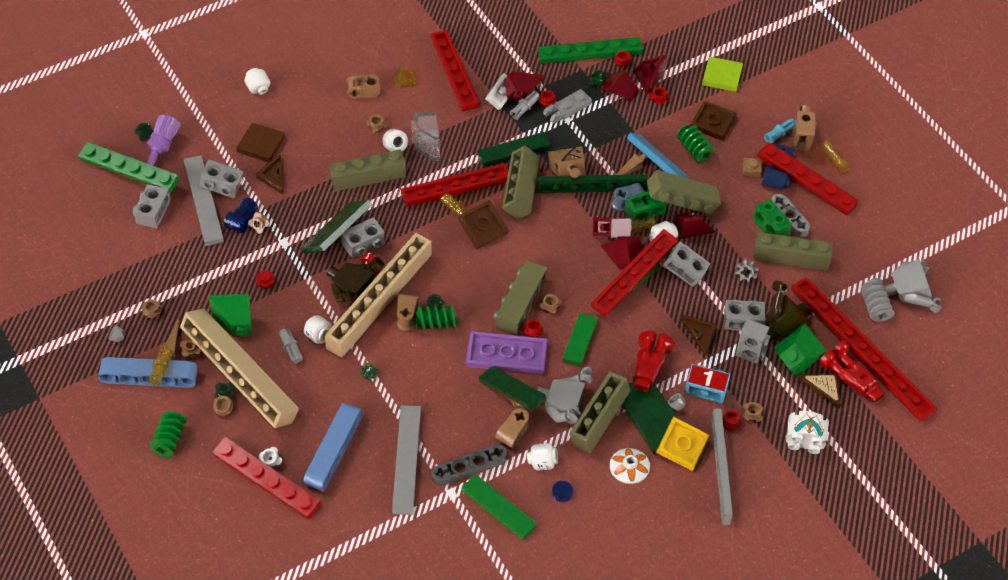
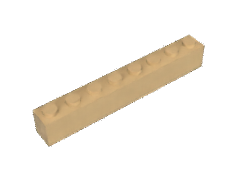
M415 233L326 333L325 342L327 350L341 358L348 352L432 255L431 241L418 233Z
M204 308L186 312L180 328L274 428L292 424L299 410L297 405Z

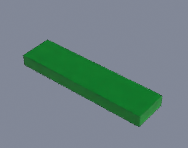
M476 474L461 487L462 492L520 539L524 540L537 527L535 521Z

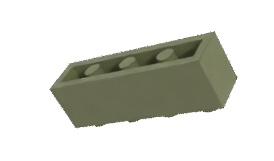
M527 146L512 152L502 209L517 220L531 213L540 157Z
M401 149L329 164L330 177L335 192L406 177V164Z
M656 170L647 180L652 199L709 215L721 205L716 186Z
M757 232L753 260L828 271L833 243Z
M528 260L524 262L523 266H519L516 280L511 281L508 295L505 294L503 296L502 306L500 309L497 308L494 314L497 329L518 335L546 280L547 267Z
M609 371L569 433L574 447L591 454L630 393L626 377Z

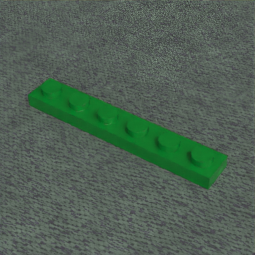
M634 37L538 47L540 64L615 57L619 51H627L630 55L642 54L643 49L640 38Z
M90 142L85 144L78 155L79 159L144 184L166 188L169 190V193L173 191L180 179L177 174Z

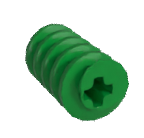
M686 125L677 134V139L685 146L693 158L697 160V163L706 161L715 149L713 145H710V141L706 140V136L702 135V132L698 130L697 126Z
M449 304L448 310H446L445 305H441L440 310L434 305L432 311L428 305L425 311L422 310L421 306H418L416 312L417 331L420 325H422L423 330H426L427 325L430 326L431 330H434L435 324H437L439 330L442 329L443 324L449 329L451 323L456 329L455 310L452 304Z
M172 411L162 413L161 420L150 443L151 450L164 458L173 457V451L177 448L175 444H178L179 437L182 435L181 431L187 422L184 415Z

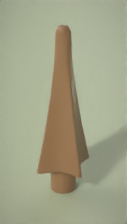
M635 153L616 175H629L644 168L643 162L647 160L646 155L641 154L638 157Z
M179 319L176 320L169 338L161 349L164 354L163 360H176L178 332L181 323Z

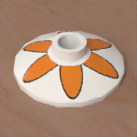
M625 448L614 453L610 460V470L617 480L626 484L640 483L647 477L650 472V462L643 452L637 449Z

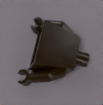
M376 257L368 264H352L348 262L340 270L331 266L327 271V276L331 278V291L335 300L338 303L346 302L351 306L375 279L374 272L381 271L380 266H384L382 259Z
M774 281L772 288L777 294L774 295L773 305L765 317L771 325L768 331V335L771 336L770 341L778 334L785 339L803 323L807 327L812 324L808 318L811 314L808 305L804 303L795 304L786 294L783 295L788 290V286L782 283V281Z

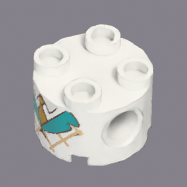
M799 411V415H795V412L791 413L788 418V432L786 435L788 448L791 450L804 448L808 449V452L812 454L820 453V449L826 446L829 420L827 418L823 420V415L810 411Z

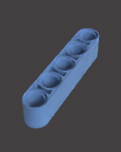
M106 357L101 360L98 379L107 384L189 388L195 386L198 365L191 361Z
M347 403L341 404L305 473L304 485L321 491L326 489L362 418L363 409Z

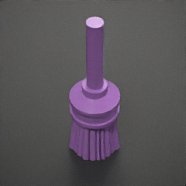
M158 115L154 132L151 133L150 139L147 142V145L151 148L147 164L153 166L161 153L169 152L172 139L181 126V123L174 117Z

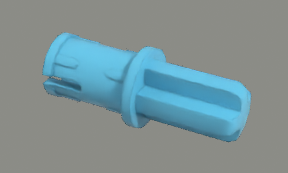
M788 119L781 125L777 124L772 131L764 135L765 141L772 144L777 139L785 137L786 133L793 129L794 119Z

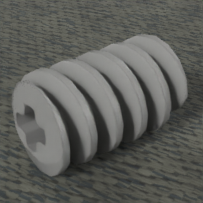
M879 278L865 282L861 287V293L871 320L883 322L891 319L895 313L892 310L893 307L890 304V299L887 297L888 294L885 291L886 288L883 285V280Z

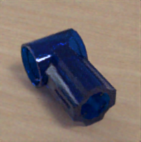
M244 198L234 212L230 211L227 213L224 219V226L242 234L248 226L249 219L258 209V204L252 198Z

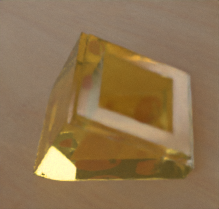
M399 67L394 74L396 88L417 85L415 71Z

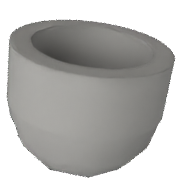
M115 325L108 339L113 342H121L124 339L125 332L122 328Z
M677 393L670 397L668 404L672 409L680 411L685 407V399L680 393Z

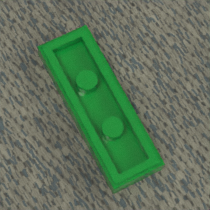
M579 313L562 362L579 367L582 366L598 321L597 317Z

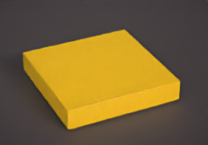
M673 417L656 453L693 471L710 435Z

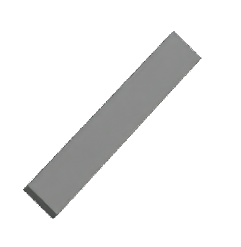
M202 156L184 159V164L205 246L223 243V235L211 190L199 186L201 173L204 169Z
M401 405L392 514L413 515L421 406Z
M714 409L711 423L721 520L723 525H730L733 513L721 409Z

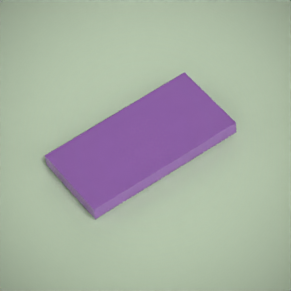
M470 331L466 367L489 369L494 366L502 371L544 375L548 339Z

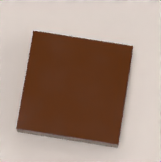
M704 101L690 126H697L698 130L703 134L723 141L737 113Z
M252 123L236 147L237 152L270 162L284 140L285 133Z
M490 200L457 217L476 249L508 233L507 227Z

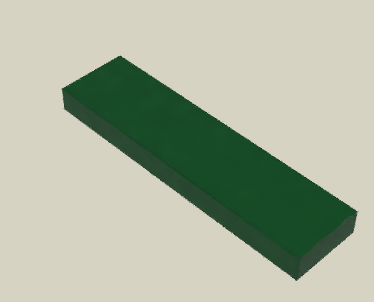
M541 132L477 150V156L484 168L511 160L512 152L523 146H527L536 153L550 149L551 144L545 133Z
M494 366L478 377L482 384L531 411L547 400L542 392Z

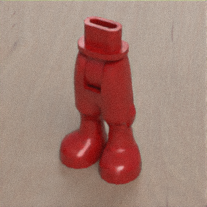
M649 330L640 333L638 343L642 348L637 354L635 374L633 376V387L635 389L648 391L649 387L653 385L661 365L664 363V354L671 353L675 346V342L664 333L659 334L655 351L651 353V349L656 342V332Z
M845 340L840 341L833 351L829 350L821 357L819 364L822 367L836 373L841 381L845 382L859 394L864 395V398H870L875 403L884 396L885 392L880 389V384L877 383L872 374L860 363L850 358L848 355L849 344Z

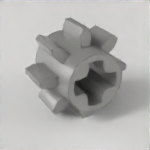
M744 258V263H737V267L740 269L736 270L735 274H740V281L747 279L749 283L751 277L757 278V274L754 271H758L759 267H754V260L748 262ZM744 267H747L748 270H750L749 274H747L746 271H743Z

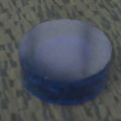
M558 481L553 485L552 496L556 501L567 502L571 499L573 487L569 482Z

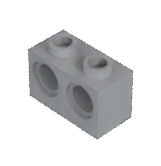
M208 159L201 173L199 186L235 198L241 185L244 171Z
M147 184L145 190L140 194L138 204L133 208L136 224L158 228L171 201L168 189Z
M373 217L348 228L341 234V244L351 258L354 259L384 245L385 232Z
M679 242L671 250L663 266L694 287L702 279L711 263L695 253L687 245Z
M736 299L726 300L724 330L742 331L747 319L765 325V302L740 301Z
M747 319L740 333L735 356L758 364L760 357L764 358L768 349L767 345L771 337L768 335L769 327Z

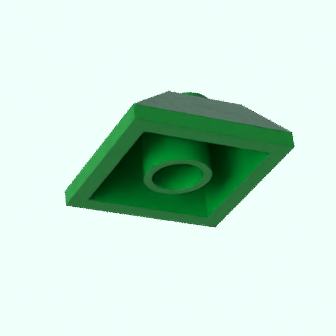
M249 293L209 296L212 317L231 336L239 337L252 335V313Z
M805 323L774 347L778 356L796 376H799L827 352Z

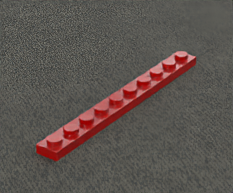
M807 276L792 285L791 290L808 305V308L841 341L845 340L849 344V349L920 422L936 413L937 407Z

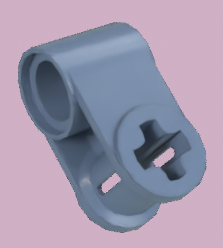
M635 183L630 186L617 188L614 191L615 199L612 201V208L618 212L625 211L624 207L627 197L645 192L642 185Z

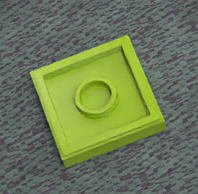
M709 56L702 85L736 92L743 63Z

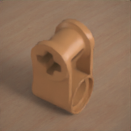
M375 74L352 75L347 78V96L349 98H375L381 93L380 80Z
M399 294L397 327L402 331H409L414 327L419 299L416 295Z
M522 408L515 409L499 427L495 438L510 448H515L528 429V412Z

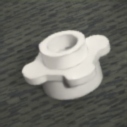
M276 447L266 449L259 454V459L271 468L282 463V458L279 457Z

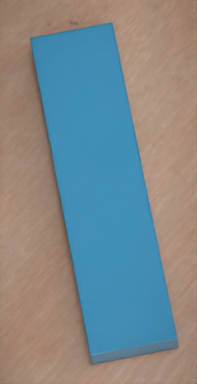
M630 133L628 135V140L664 172L688 178L683 171L640 134Z

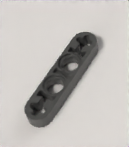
M497 444L442 463L433 468L432 480L436 485L443 486L500 466L506 462L507 450L504 446ZM476 458H482L485 462L482 465H476L473 461ZM457 465H463L466 469L463 472H457L454 468ZM438 473L445 475V477L441 478L440 475L438 476Z

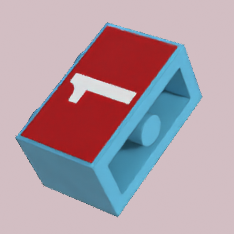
M692 364L684 394L723 404L730 374L722 370H714L702 365Z

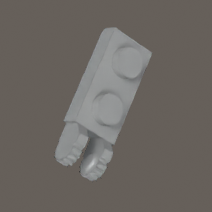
M580 89L557 103L551 104L544 109L543 114L546 117L552 115L550 121L554 124L591 105L592 99Z

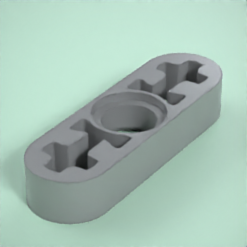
M782 194L773 195L771 200L784 215L792 213L795 216L794 218H788L792 223L791 232L797 237L807 236L810 229L809 222L786 196Z

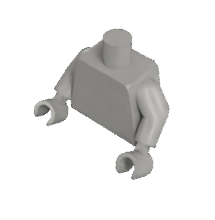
M920 259L913 262L904 261L891 273L895 283L885 286V291L888 294L887 297L899 294L902 303L929 307L932 312L938 313L942 306H938L941 303V299L934 298L933 301L931 299L933 298L925 276L929 270V267H925L926 262L924 260L920 261Z
M590 367L583 368L581 373L575 376L553 380L550 390L538 387V391L545 394L547 399L545 402V412L555 422L574 424L578 421L577 415H581L579 408L585 392L584 382L591 383L593 381L591 374H594Z

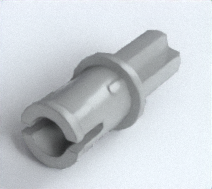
M532 91L527 97L521 99L519 104L510 111V115L515 113L512 117L518 120L521 115L529 111L531 106L539 100V93Z
M289 328L282 329L279 332V336L284 344L283 348L288 352L291 360L297 364L303 359L298 348L299 344L293 338Z

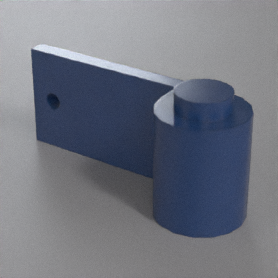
M774 143L776 147L793 157L795 148ZM768 164L761 185L783 191V188L788 187L790 178L787 177L788 173L778 171Z

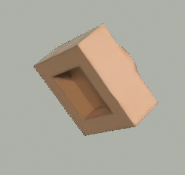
M743 157L742 176L761 177V159Z

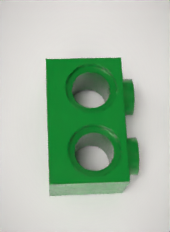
M649 191L627 197L624 210L627 217L631 219V224L665 214L667 203L652 199Z
M771 199L755 206L753 221L763 233L790 236L792 223Z

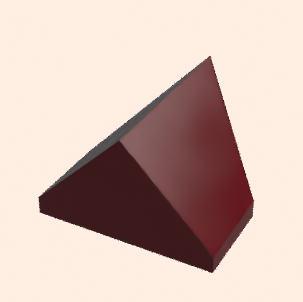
M666 55L644 60L633 71L646 95L664 76L667 61Z
M625 70L608 75L605 78L606 81L600 85V89H605L609 93L619 95L620 98H628L627 101L630 102L639 91V88Z
M691 212L673 215V220L681 239L716 232L702 220L701 215H694Z
M645 236L623 237L602 244L601 247L619 269H623L640 253L647 238Z

